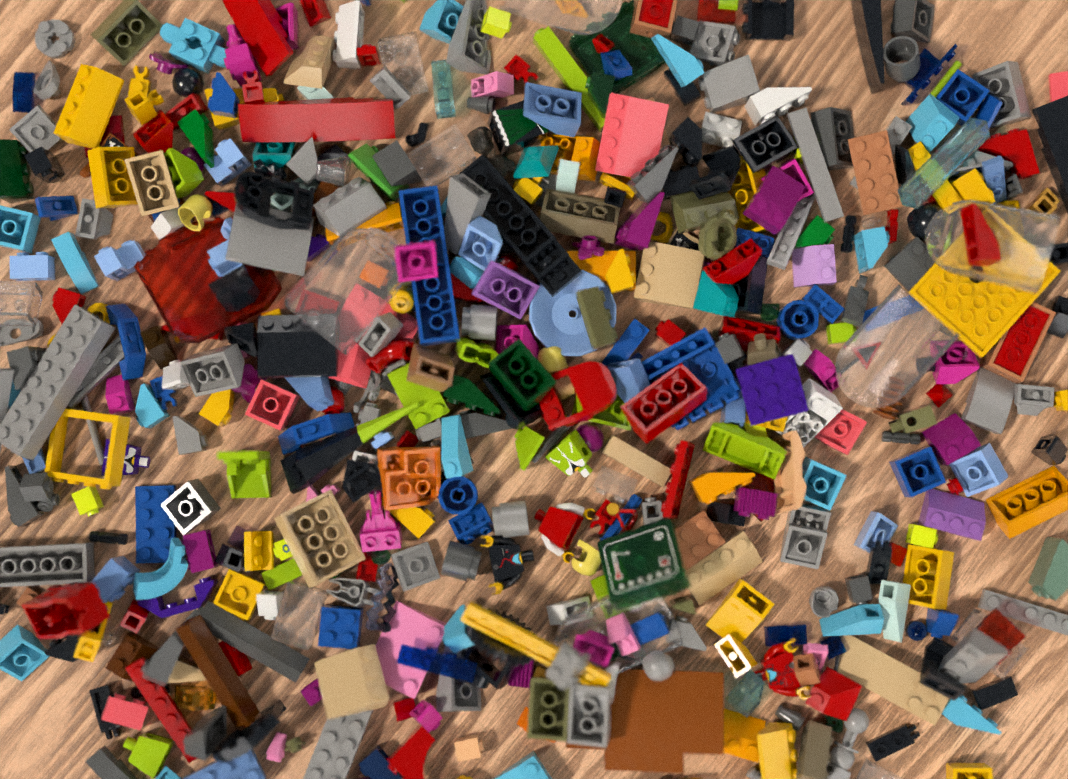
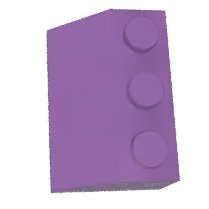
M936 489L926 491L918 525L981 541L986 523L984 502Z

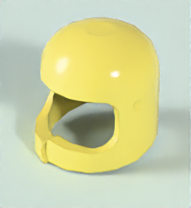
M195 194L190 196L178 209V215L181 222L187 228L200 232L204 227L203 218L206 219L211 216L213 207L205 196ZM196 216L199 225L191 223V219Z
M545 347L539 351L538 361L550 375L568 368L566 358L562 356L559 347Z
M579 539L577 546L582 547V553L579 558H572V567L582 575L592 576L597 572L604 554Z

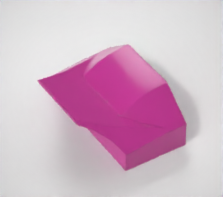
M590 629L584 634H577L572 646L581 655L585 653L591 655L588 661L606 668L614 651L609 643L608 636Z

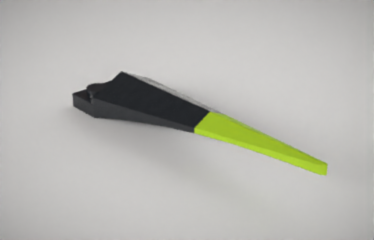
M415 402L296 450V453L280 460L290 492L295 494L310 487L346 456L376 434L419 407L420 403Z

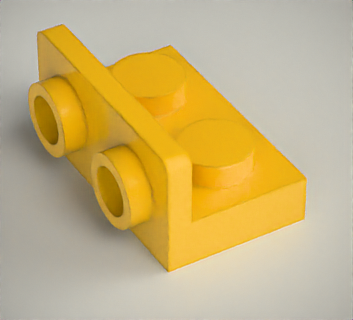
M273 531L244 532L245 571L274 569Z

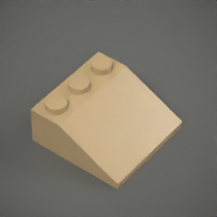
M649 242L648 248L643 249L634 298L646 303L693 309L706 256L697 250Z
M375 644L354 648L314 662L328 720L383 708L390 701Z

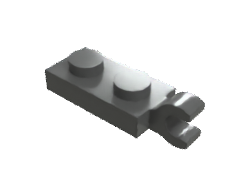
M860 274L859 280H856L855 287L850 286L844 306L845 310L843 311L841 321L858 327L861 326L869 291L864 290L868 279L867 276Z

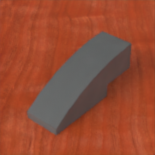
M106 746L100 748L85 761L101 779H137L121 759L117 760Z

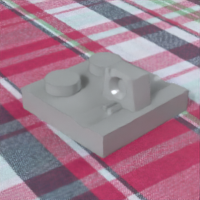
M37 105L9 129L29 152L41 146L49 150L61 140V138L54 134L57 124L40 105Z
M428 541L391 554L403 591L440 578Z

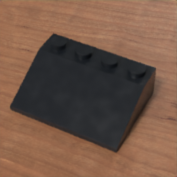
M337 314L259 316L257 329L258 377L337 376L340 328Z

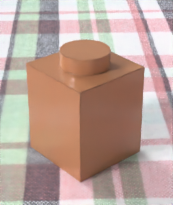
M813 653L793 656L794 672L800 685L820 683L819 666Z

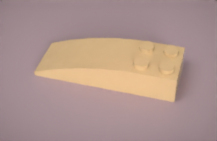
M852 635L841 636L839 644L837 643L833 651L834 654L831 655L826 666L834 669L836 655H840L839 673L932 725H936L949 700L948 697L920 684L921 673Z

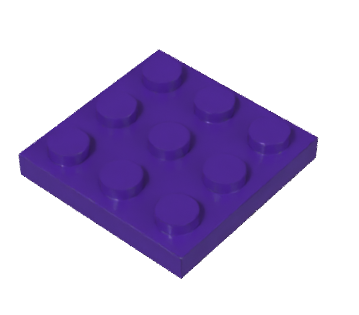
M793 354L736 369L751 426L809 411Z

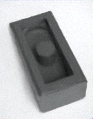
M1016 174L1005 180L1007 200L1023 193Z

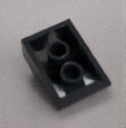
M778 115L732 141L753 173L775 165L789 157L798 148Z

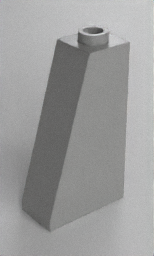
M464 173L450 177L444 228L446 246L450 252L456 255L459 253L468 224L478 216L483 215L491 196L489 192Z

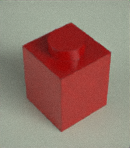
M669 319L666 322L661 321L655 328L658 331L655 336L668 347L679 342L686 334Z
M133 599L119 625L137 634L145 622L149 611L138 605V602Z

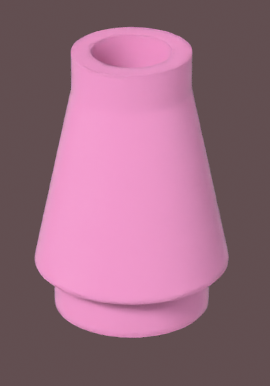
M275 733L266 751V759L275 762L282 761V758L285 757L287 734Z

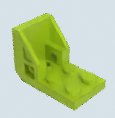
M269 451L217 452V460H224V464H227V479L231 498L271 497V457Z

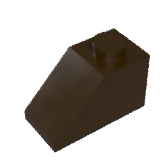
M157 325L140 334L148 352L162 370L164 367L170 366L169 362L178 360L167 332L161 330L162 326Z

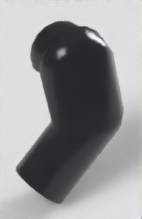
M420 123L417 133L406 136V143L410 147H416L423 143L426 139L429 125Z

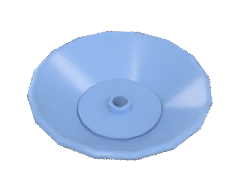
M584 270L554 297L540 284L529 308V321L535 337L546 348L552 346L559 347L562 356L580 357L596 351L592 350L575 294L576 291L597 286L599 291L603 290L606 298L603 304L605 309L609 308L612 317L609 323L611 328H613L616 324L617 305L609 287L598 276ZM575 311L576 316L573 318L570 317L569 312Z

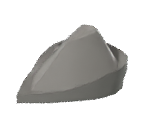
M49 60L33 88L34 94L42 100H46L51 96H59L61 93L59 74L52 61Z

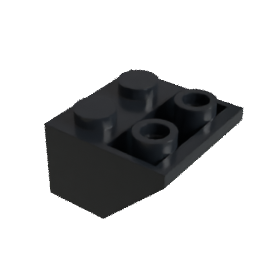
M687 117L672 132L669 142L670 145L678 148L677 153L679 152L683 156V161L687 165L695 167L698 166L702 158V130Z

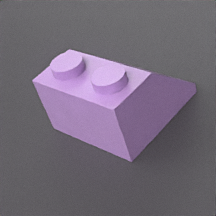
M834 244L814 245L793 250L794 288L811 287L815 284L817 286H830L837 283Z

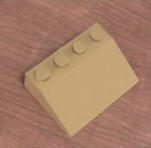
M331 490L274 518L309 588L366 559Z

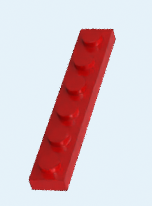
M142 656L127 665L125 670L188 763L197 758L185 754L183 740L185 735L190 733L192 727L164 686L142 678L144 672H141V669L146 660Z

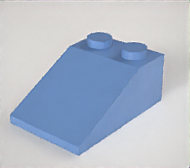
M526 82L523 115L555 134L575 137L581 124L582 93Z

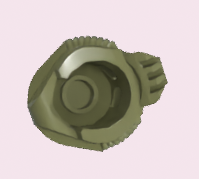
M726 208L702 222L698 248L707 258L717 260L735 247L737 242L735 224L738 219L733 211Z

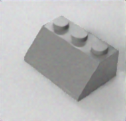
M1006 61L973 74L975 81L990 90L988 94L1000 98L1003 103L989 129L1013 124L1031 117L1018 62Z
M361 177L351 180L350 183L336 189L335 192L320 199L319 202L313 205L319 223L339 237L349 233L387 208L372 185Z
M237 343L195 353L180 362L195 397L241 386L244 358Z
M974 628L943 657L938 671L962 684L974 683L1009 653V650Z

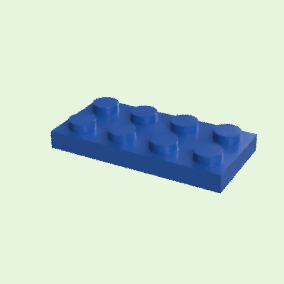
M176 485L135 486L136 564L166 563L169 556L171 538H176V525L162 508L161 504L176 492Z

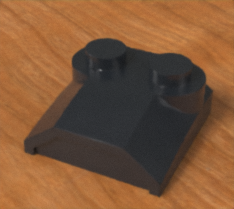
M243 265L209 284L216 299L227 312L240 311L255 302L261 293Z

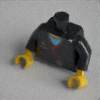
M482 535L480 538H485L486 543L480 546L488 547L494 580L498 582L490 584L489 587L495 586L496 588L495 593H492V595L500 594L502 590L513 586L522 577V572L525 571L524 563L534 561L533 550L521 552L520 544H517L512 538H503V535Z

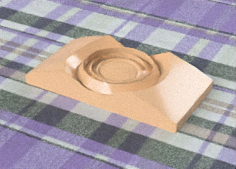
M790 431L773 438L775 443L787 451L774 480L775 493L778 494L776 514L800 509L804 500L807 485L803 479L802 461L805 451L797 431Z

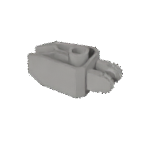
M347 578L329 579V582L339 584L340 588H342L339 591L326 589L333 597L358 608H362L365 604L378 607L379 603L377 601L367 600L369 592L374 595H381L382 591L370 588L368 582Z

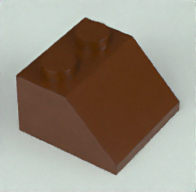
M130 632L125 635L105 668L122 679L134 682L125 670L126 666L142 656L149 661L158 651L159 647L140 635Z

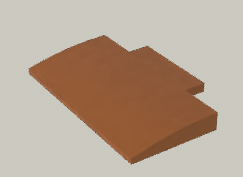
M619 668L614 698L611 703L610 742L607 747L570 744L566 742V748L604 750V770L684 773V753L724 755V672L674 670L671 676L664 681H654L646 675L644 669Z

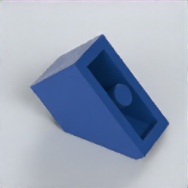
M928 608L925 625L927 632L931 633V637L943 638V635L950 636L959 615L947 610Z

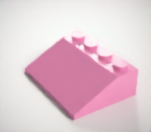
M396 600L393 607L396 613L389 622L391 630L390 632L381 633L376 644V650L385 684L415 699L442 641L444 626L447 623Z

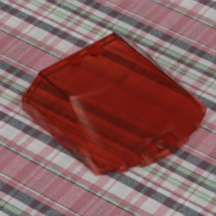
M214 217V220L204 222V227L200 232L190 230L186 226L178 228L158 240L159 244L152 250L149 248L145 252V257L134 265L137 274L175 342L199 344L223 332L224 328L235 326L269 309L282 291L281 284L272 269L243 264L261 293L255 302L238 312H227L209 287V284L219 279V277L208 262V259L211 257L207 252L227 241L220 232L225 220L221 219V217ZM198 221L192 223L193 225H199Z

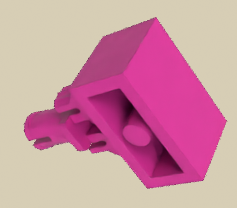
M235 24L228 25L226 28L229 40L226 43L228 49H225L226 58H224V63L227 70L230 69L233 81L237 80L240 87L243 84H247L243 73L246 72L248 78H252L254 70L257 71L259 81H261L258 64L248 44L240 37L239 30Z
M376 490V498L375 491L369 492L371 512L370 510L366 511L367 518L360 531L362 552L399 549L402 545L400 521L396 522L390 515L389 510H385L384 514L380 490Z

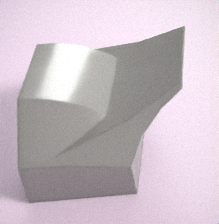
M82 198L75 236L96 240L100 236L110 234L113 214L106 208H96L95 200Z
M1015 384L1014 404L1017 406L1018 414L1038 416L1045 408L1053 407L1055 388Z

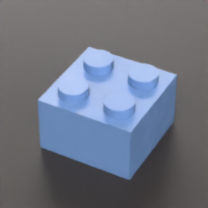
M124 556L114 557L107 562L91 582L98 587L99 595L104 603L113 602L114 600H119L126 591L124 589L128 584L132 585L134 583V575L139 573L140 569Z

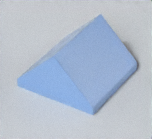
M871 511L854 546L870 554V549L875 547L876 541H881L882 547L884 541L890 542L898 525L881 513Z

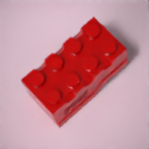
M93 582L82 585L80 583L74 585L65 584L63 586L61 584L53 585L32 600L21 604L38 639H59L69 634H85L110 618L108 607L102 601L99 589Z

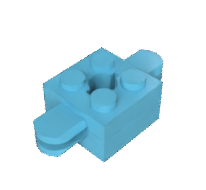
M187 18L184 19L181 27L171 23H166L161 27L160 36L165 42L172 44L169 53L175 59L209 74L213 64L226 68L224 63L226 48L222 47L225 40L218 32Z

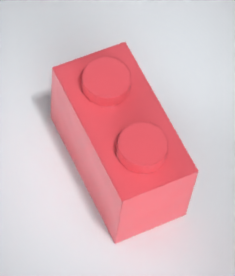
M116 693L114 697L108 696L101 720L141 730L149 708L144 705L145 701L133 699V702L125 700L126 696Z

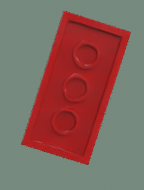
M680 440V444H677L675 448V455L677 457L670 469L672 478L671 482H668L666 486V493L668 495L661 507L663 517L678 519L695 448V444L688 441Z

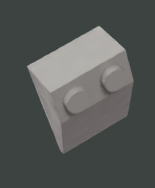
M576 684L574 687H570L567 743L606 748L610 742L611 731L610 687Z

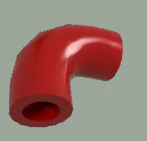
M407 340L391 341L375 356H369L365 362L372 371L380 373L394 360L404 359L409 361L415 343Z

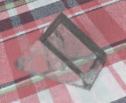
M349 156L317 161L315 179L344 186L351 170Z

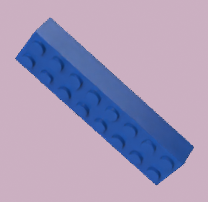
M438 186L400 190L399 197L406 244L435 242L438 277L412 281L420 344L422 347L460 342Z

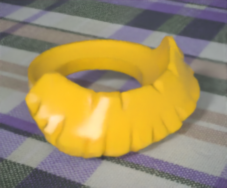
M665 212L658 213L656 221L666 224V231L659 236L651 235L650 239L664 244L669 242L673 232V223L669 214H665Z

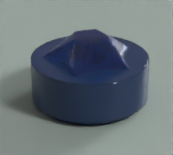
M911 621L906 626V634L910 639L920 641L925 638L927 629L923 623Z

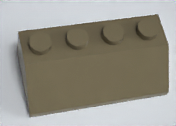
M546 189L540 220L550 232L576 237L590 235L597 237V241L613 244L620 208L604 203V199Z

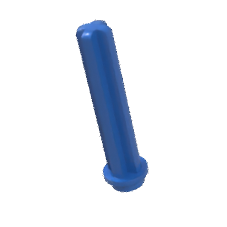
M633 494L623 509L636 510L642 499ZM619 514L625 526L632 514ZM617 518L603 537H599L600 541L598 543L606 549L612 547L610 543L615 540L622 530Z

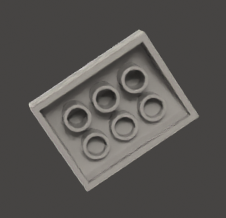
M236 205L225 260L304 276L314 218H312L309 230L277 229L248 218ZM270 208L269 214L277 216L276 218L286 220L288 217L291 218V213Z

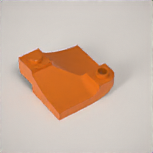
M439 446L377 448V461L382 482L384 509L386 511L424 506L436 500L441 486V453Z

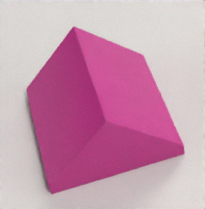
M289 2L276 8V10L283 19L280 24L289 36L286 39L291 49H298V11L294 4Z
M434 241L394 246L398 282L438 277Z

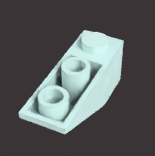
M881 580L878 600L884 617L882 627L884 639L902 643L911 588L910 584Z

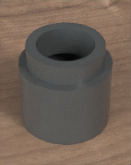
M898 36L889 40L883 48L885 70L889 77L898 82H906L915 77L920 69L921 62L918 44L914 39L908 36ZM900 61H907L905 63L897 64Z
M450 541L441 575L467 581V579L475 580L482 552L476 551L473 546Z

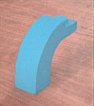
M171 538L169 556L161 568L153 572L135 573L133 593L136 600L162 596L175 588L183 579L188 568V562L185 558V546L182 545L179 538Z

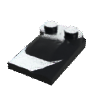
M492 372L479 376L506 412L505 420L511 428L520 429L533 423L543 415L539 402L529 411L525 412Z

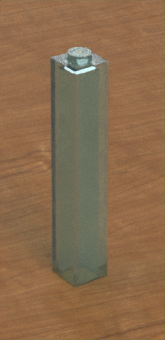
M969 118L897 190L902 205L918 209L990 137L987 121Z

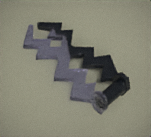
M390 562L378 569L382 578L376 580L381 590L370 597L374 607L366 612L369 619L366 623V628L370 631L390 632L391 625L389 622L396 613L392 607L396 601L391 592L400 584L396 580L398 575L395 567ZM391 566L393 575L388 576L385 571ZM390 580L391 584L387 586L386 582ZM386 596L388 600L382 605L380 600ZM385 607L388 613L381 617L384 622L377 623L375 620L380 618L377 613Z

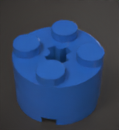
M794 300L779 311L776 323L780 327V332L783 336L791 340H801L816 331L819 313L812 303ZM797 317L801 318L800 323L795 322Z
M463 476L453 477L443 482L439 489L438 499L445 511L454 515H462L472 510L476 505L478 491L470 479ZM456 490L463 492L461 501L453 497L456 494Z

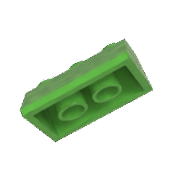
M366 143L352 151L348 155L352 163L390 200L396 201L399 198V191L409 188V184L391 186L373 159V155L379 152L374 145L370 147Z

